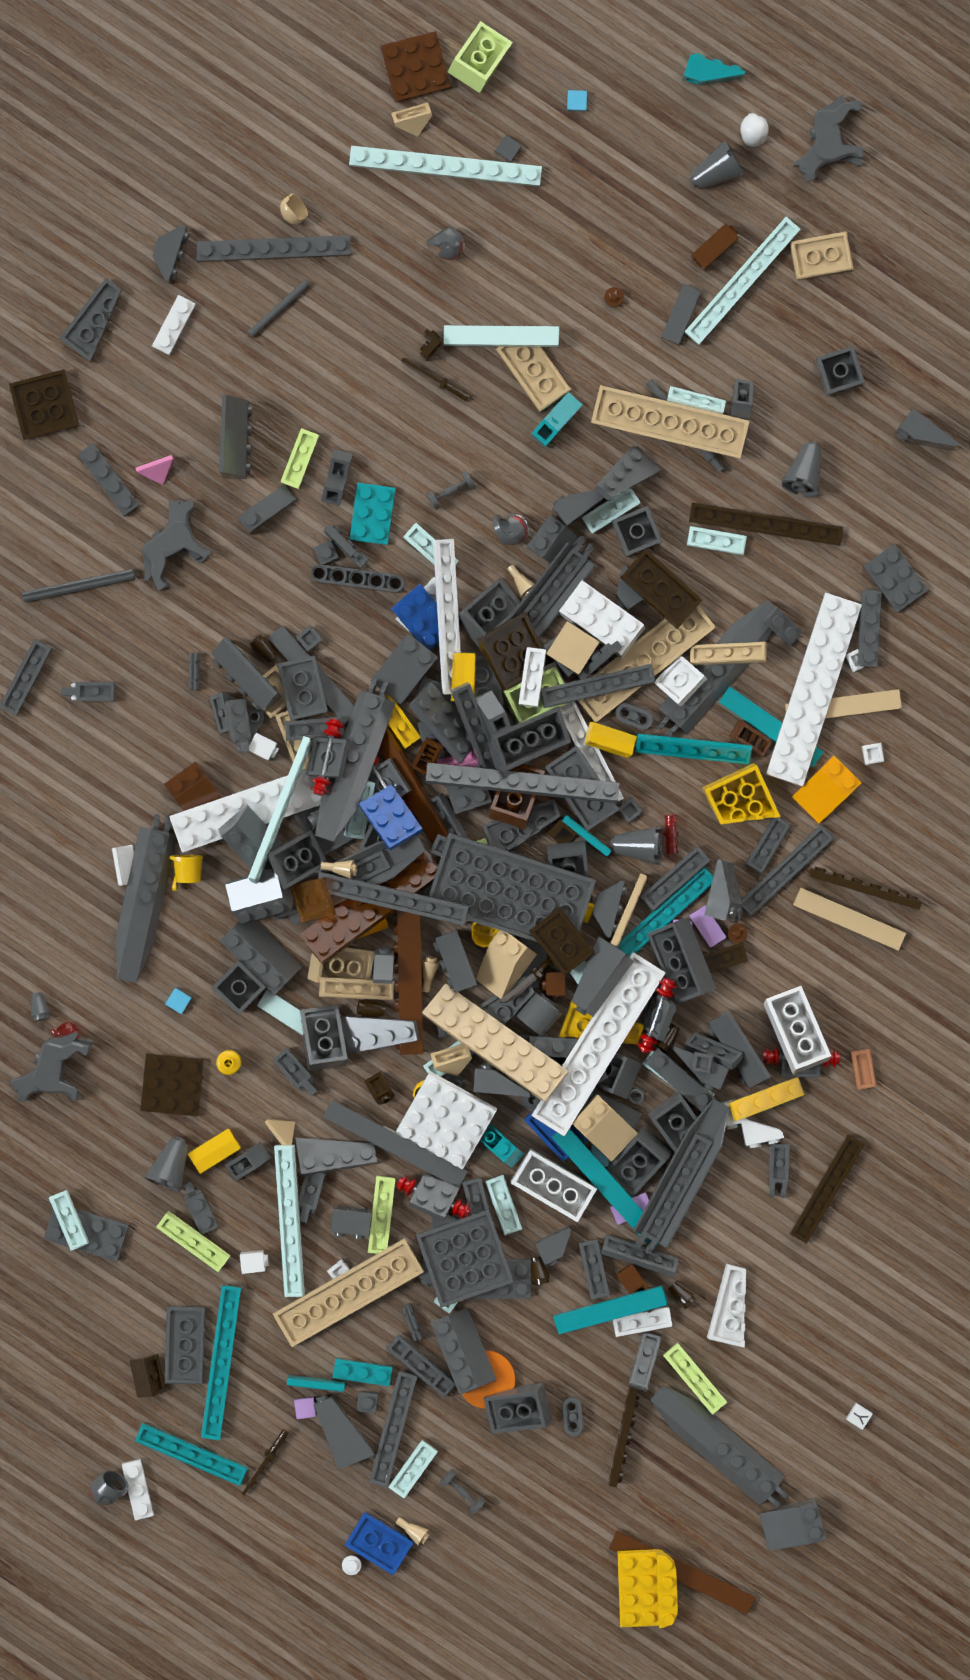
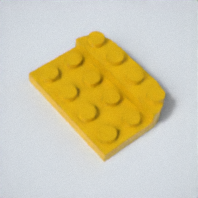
M659 1549L617 1551L620 1627L659 1626V1628H664L672 1625L678 1612L677 1574L674 1560L664 1553L663 1550Z

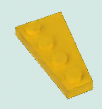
M572 1001L559 1033L560 1038L575 1037V1039H579L592 1019V1016L586 1013L584 1016L576 1010L577 1006ZM635 1022L622 1043L637 1044L644 1025Z

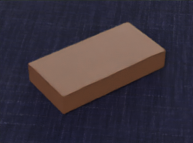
M870 1049L851 1052L857 1090L877 1087Z

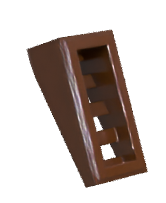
M740 720L737 721L729 737L742 745H751L757 735L758 738L752 746V751L762 757L765 756L773 743V740ZM749 731L752 732L747 741H745L744 739L746 738ZM763 739L765 742L759 750L757 748Z
M426 737L411 768L426 775L427 763L420 760V758L428 763H435L443 745ZM425 749L429 750L430 752L434 753L435 755H433V754H431V753L425 751Z

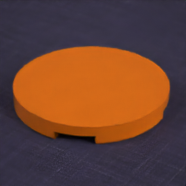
M491 1350L486 1351V1354L497 1380L462 1394L465 1400L473 1406L485 1409L483 1399L485 1396L513 1389L515 1386V1374L511 1363L502 1354Z

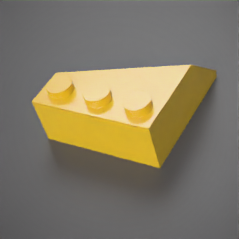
M754 763L702 787L707 801L720 824L780 817L759 768Z

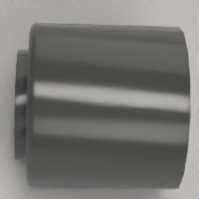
M536 992L517 1014V1017L541 1037H544L561 1016L562 1012L545 995H540Z

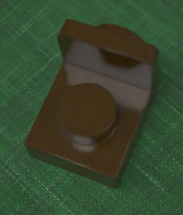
M428 329L424 333L431 342L426 341L420 348L422 351L420 357L425 361L441 346V341L439 340L441 337L434 330L430 332Z
M381 1071L364 1081L378 1105L390 1102L395 1096Z

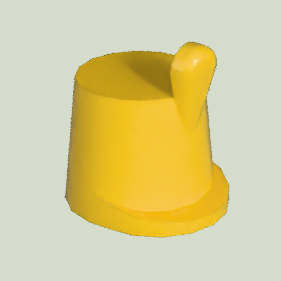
M202 855L170 856V859L174 861L175 868L172 885L173 891H178V883L201 882Z

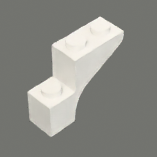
M729 1100L721 1103L729 1106L728 1103L734 1100ZM729 1110L726 1129L737 1128V1124H740L746 1146L750 1145V1148L761 1146L762 1142L768 1141L769 1144L780 1142L781 1138H784L783 1132L778 1128L746 1118L734 1121L731 1110Z

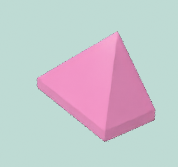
M170 455L135 469L138 474L163 485L174 463V458Z

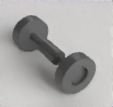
M467 471L461 473L464 478L463 482L457 485L453 484L443 490L442 494L435 497L432 491L426 493L435 510L440 508L437 500L457 492L458 488L467 484L470 490L475 488V484Z
M453 1469L449 1470L439 1483L445 1487L450 1482L456 1488V1492L472 1503L468 1511L472 1515L475 1514L486 1500L483 1497H479L474 1501L464 1487L452 1480L456 1472Z

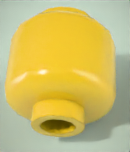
M225 1050L218 1056L216 1065L221 1073L232 1075L240 1069L242 1059L236 1051Z

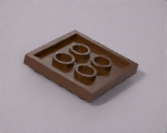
M436 31L381 45L395 103L451 88Z

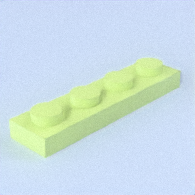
M376 1176L368 1253L377 1254L388 1248L395 1178Z
M167 1211L156 1227L217 1272L220 1271L230 1257L228 1253L170 1211Z
M678 1342L663 1354L712 1415L727 1403Z

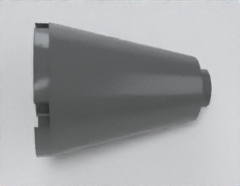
M724 141L691 172L692 177L689 179L694 188L698 186L699 189H703L740 177L745 173L742 166L739 165L727 141Z
M810 441L802 446L782 479L781 483L784 489L793 494H797V491L801 492L803 497L817 496L822 449L818 443Z
M656 826L615 834V837L611 838V850H614V853L660 865L662 862L659 861V858H663L664 837L660 836L663 828Z
M177 1136L175 1139L171 1138L146 1173L145 1179L156 1185L164 1186L166 1189L180 1192L188 1145L185 1144L186 1140Z

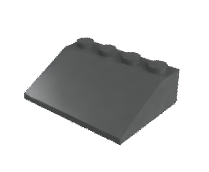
M222 394L220 474L223 478L247 479V474H250V463H247V455H251V444H248V436L252 434V425L248 424V418L252 417V405H249L248 400Z

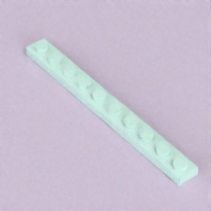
M351 146L349 166L536 187H540L542 166Z

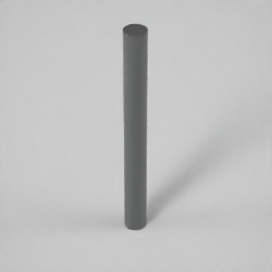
M304 280L252 327L248 333L254 337L306 290L309 284Z

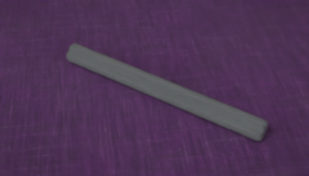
M133 569L34 589L23 592L22 598L24 602H30L135 579V573Z

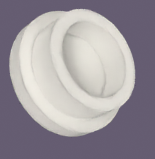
M347 1556L342 1562V1569L348 1575H355L361 1569V1561L356 1556Z

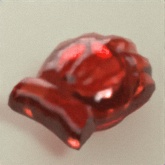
M71 1022L63 1023L57 1029H51L53 1037L68 1035L76 1031L79 1033V1029Z

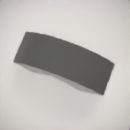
M334 449L321 502L340 506L353 454Z

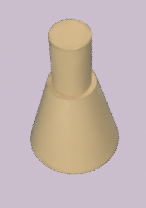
M511 565L507 570L514 577L521 597H524L533 587L534 583L523 574H520L514 565Z
M354 860L334 863L322 862L321 869L333 871L352 879L353 876H356L357 864H354Z
M426 956L425 959H421L424 979L422 991L430 992L431 980H433L440 962L437 961L436 957Z
M401 1517L396 1521V1524L402 1527L417 1545L420 1543L424 1545L430 1536L427 1533L429 1529L412 1523L409 1524Z

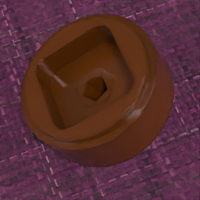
M612 287L606 291L604 299L608 306L618 307L623 302L624 294L621 289Z
M733 924L728 929V938L734 943H741L747 937V930L741 924Z

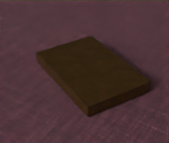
M560 907L529 930L564 976L595 953Z

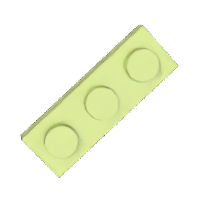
M301 428L281 483L299 490L318 441V434Z

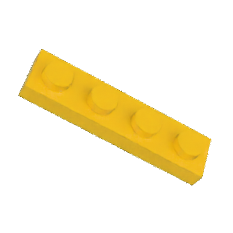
M794 1077L729 1102L728 1105L734 1121H738L803 1096L804 1092L799 1078Z

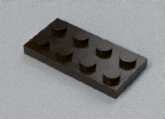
M647 549L637 557L620 577L676 629L683 624L703 601Z

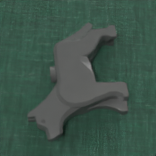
M841 95L834 102L815 113L813 120L814 128L810 129V139L814 140V145L802 158L793 164V167H798L799 172L805 175L806 182L816 179L817 171L827 164L843 161L852 163L856 167L862 166V147L842 145L839 126L850 111H861V101L843 102L845 97Z
M169 499V518L166 529L164 531L159 529L152 534L153 539L142 548L145 567L144 581H149L153 577L159 591H163L170 586L163 578L167 567V558L186 550L196 562L202 563L212 554L209 549L202 547L196 542L190 528L189 515L194 510L192 499L186 502L181 500L173 502L172 499Z
M77 1031L60 1037L48 1038L42 1045L40 1053L37 1052L34 1064H37V1067L27 1074L12 1078L10 1084L14 1085V1090L18 1093V1101H28L31 1094L41 1091L46 1093H65L72 1101L76 1102L80 1092L74 1084L69 1083L63 1077L65 1060L77 1051L87 1056L89 1049L92 1047L93 1040L75 1039L79 1035Z

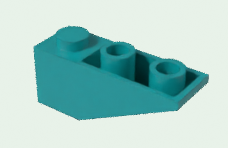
M695 53L694 55L690 54L682 80L702 86L742 79L745 71L740 66H727L721 60L713 59L712 61L706 59V56Z
M568 392L531 433V437L546 449L583 404Z
M489 1123L480 1138V1141L511 1168L525 1154L491 1123Z

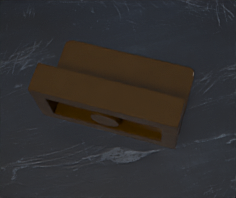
M158 1354L130 1360L137 1397H152L166 1392Z

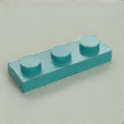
M336 1358L333 1378L390 1386L392 1366Z

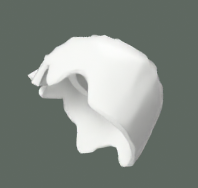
M749 113L741 123L742 140L750 147L762 145L769 132L765 118Z

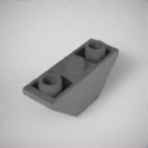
M181 225L158 237L153 252V258L168 284L176 278L178 269H176L177 261L181 262L184 253L181 249L183 243L186 244L190 233L187 232L188 229L185 225Z
M491 690L475 697L490 737L511 727L505 710Z
M624 881L615 883L596 896L592 914L606 937H611V934H615L618 923L614 922L616 915L620 916L622 905L619 902L621 897H625L627 886H624Z

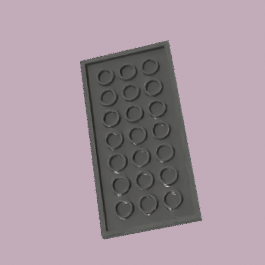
M449 833L429 897L470 906L467 920L537 942L529 930L558 907L562 909L577 930L580 931L596 879Z

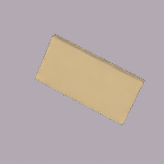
M499 346L496 348L500 357L539 412L571 391V388L542 347Z

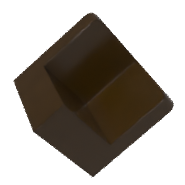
M561 819L547 833L559 844L570 843L577 835Z

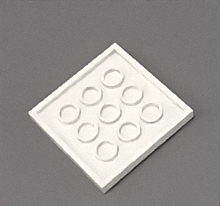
M430 1071L395 1133L463 1170L497 1108Z

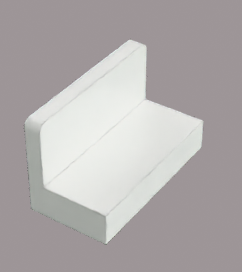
M133 845L112 848L119 886L127 885L134 856Z

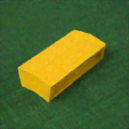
M453 653L452 689L468 682L475 695L476 654Z
M590 722L584 744L629 758L633 755L637 736Z
M228 1128L188 1153L201 1174L241 1149V1146Z

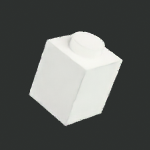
M256 733L249 746V751L270 760V758H275L279 748L276 747L278 743Z
M264 1250L240 1253L242 1274L263 1272L266 1270V1266H269L268 1254L264 1255Z

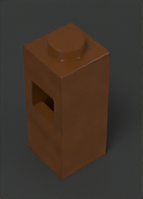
M724 224L692 253L691 258L703 271L706 270L738 240V231L732 225Z
M631 1263L616 1273L629 1294L650 1289Z

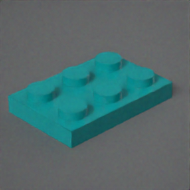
M357 483L349 540L388 545L395 488Z

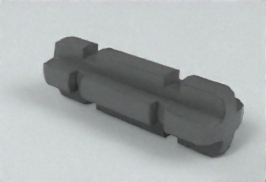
M189 653V690H199L200 664H198V661H200L199 653Z
M406 1304L402 1306V1311L406 1315L405 1319L410 1332H412L413 1340L419 1341L423 1339V1334L419 1330L420 1326L415 1313H413L412 1305Z

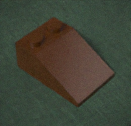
M194 762L164 783L183 811L222 798L197 762Z
M521 764L510 770H507L512 772H522L541 775L545 774V771L525 764ZM497 791L490 808L489 818L526 830L537 795Z

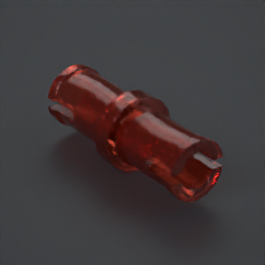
M664 815L665 832L663 836L666 838V854L678 853L677 836H679V832H677L676 815Z

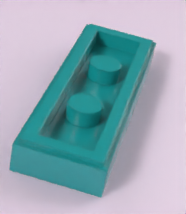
M568 815L562 819L566 825L606 857L610 854L611 850Z
M288 1375L287 1378L288 1386L343 1392L345 1389V1381Z

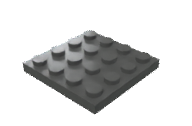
M489 1209L416 1234L441 1308L513 1283Z

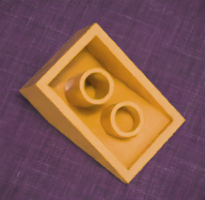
M831 756L792 798L819 824L861 782L835 756Z

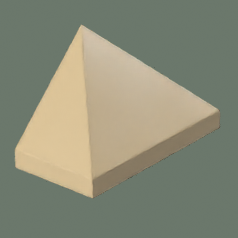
M427 102L393 112L391 115L396 127L418 137L432 117V112Z
M464 1044L431 1053L435 1070L458 1076L472 1059L469 1048Z
M270 1118L265 1120V1124L281 1145H292L295 1122Z

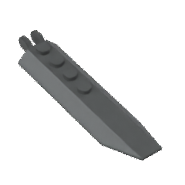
M578 537L573 547L566 543L506 622L520 613L526 612L538 638H540L579 583L584 581L596 566L587 559L594 545L589 543L582 553H579L578 550L584 544L585 537Z
M768 600L736 621L716 644L766 642L772 630L762 620L775 606ZM749 663L696 665L695 668L707 680L681 707L668 697L658 708L666 717L657 728L659 730L662 729L668 720L671 719L675 725L667 731V737H670L678 727L687 734Z
M372 679L368 692L360 691L343 736L344 740L350 742L342 779L328 778L331 785L326 787L329 793L321 797L315 834L317 837L334 842L359 807L395 706V702L385 698L389 688V683L387 682L383 683L380 696L374 694L378 685L377 679Z
M158 814L154 815L151 829L141 826L139 828L115 937L117 979L137 983L153 947L172 861L170 856L173 855L177 839L176 834L169 833L170 817L165 819L163 831L157 830L160 822V815Z
M416 835L391 851L383 841H380L337 862L354 860V864H357V873L352 879L378 885L395 877L425 851V848L419 836ZM320 869L290 886L295 893L292 910L276 914L274 916L275 920L288 915L290 916L291 924L294 925L347 900L348 898L316 891L319 872L338 876L342 875Z
M712 1099L689 1127L633 1232L641 1234L634 1248L640 1249L646 1237L651 1240L645 1249V1253L648 1255L652 1252L656 1243L661 1244L665 1248L668 1247L722 1147L730 1110L729 1106Z
M663 1385L650 1399L673 1432L757 1504L761 1505L768 1499L777 1508H780L782 1506L780 1502L771 1496L775 1490L783 1498H789V1495L779 1487L784 1475L698 1401Z

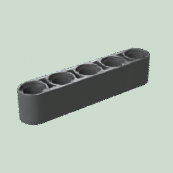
M315 565L311 569L312 579L321 584L389 593H399L404 588L403 578L395 574L327 565ZM317 569H323L325 575L323 578L317 579L314 577V572ZM340 571L344 574L342 581L337 582L333 579L335 572ZM355 574L363 576V581L360 584L353 583L352 577ZM376 576L382 579L381 585L377 587L371 584L372 578ZM393 579L400 580L401 586L398 589H393L390 586V582Z

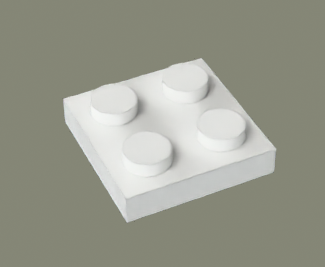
M680 655L655 680V685L681 707L707 678Z

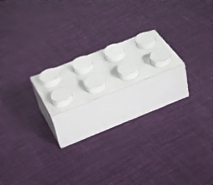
M584 581L579 583L559 610L562 617L574 623L583 632L599 641L601 645L605 646L607 643L612 645L618 641L622 647L614 654L621 659L624 658L645 629L643 623Z
M802 986L765 1000L763 1005L793 1074L829 1061L831 1054Z
M531 1148L511 1180V1184L576 1222L579 1221L597 1190L591 1183Z

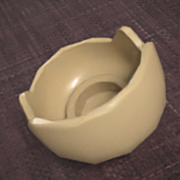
M290 194L282 200L280 212L283 218L290 224H299L308 217L306 206L295 194Z

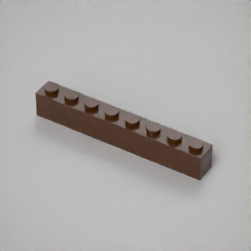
M396 910L393 912V916H397V924H394V935H398V943H394V954H398V962H394L395 974H398V981H395V993H399V1000H395V1012H399L400 1020H415L420 1040L396 1044V1050H400V1055L423 1054L421 915Z

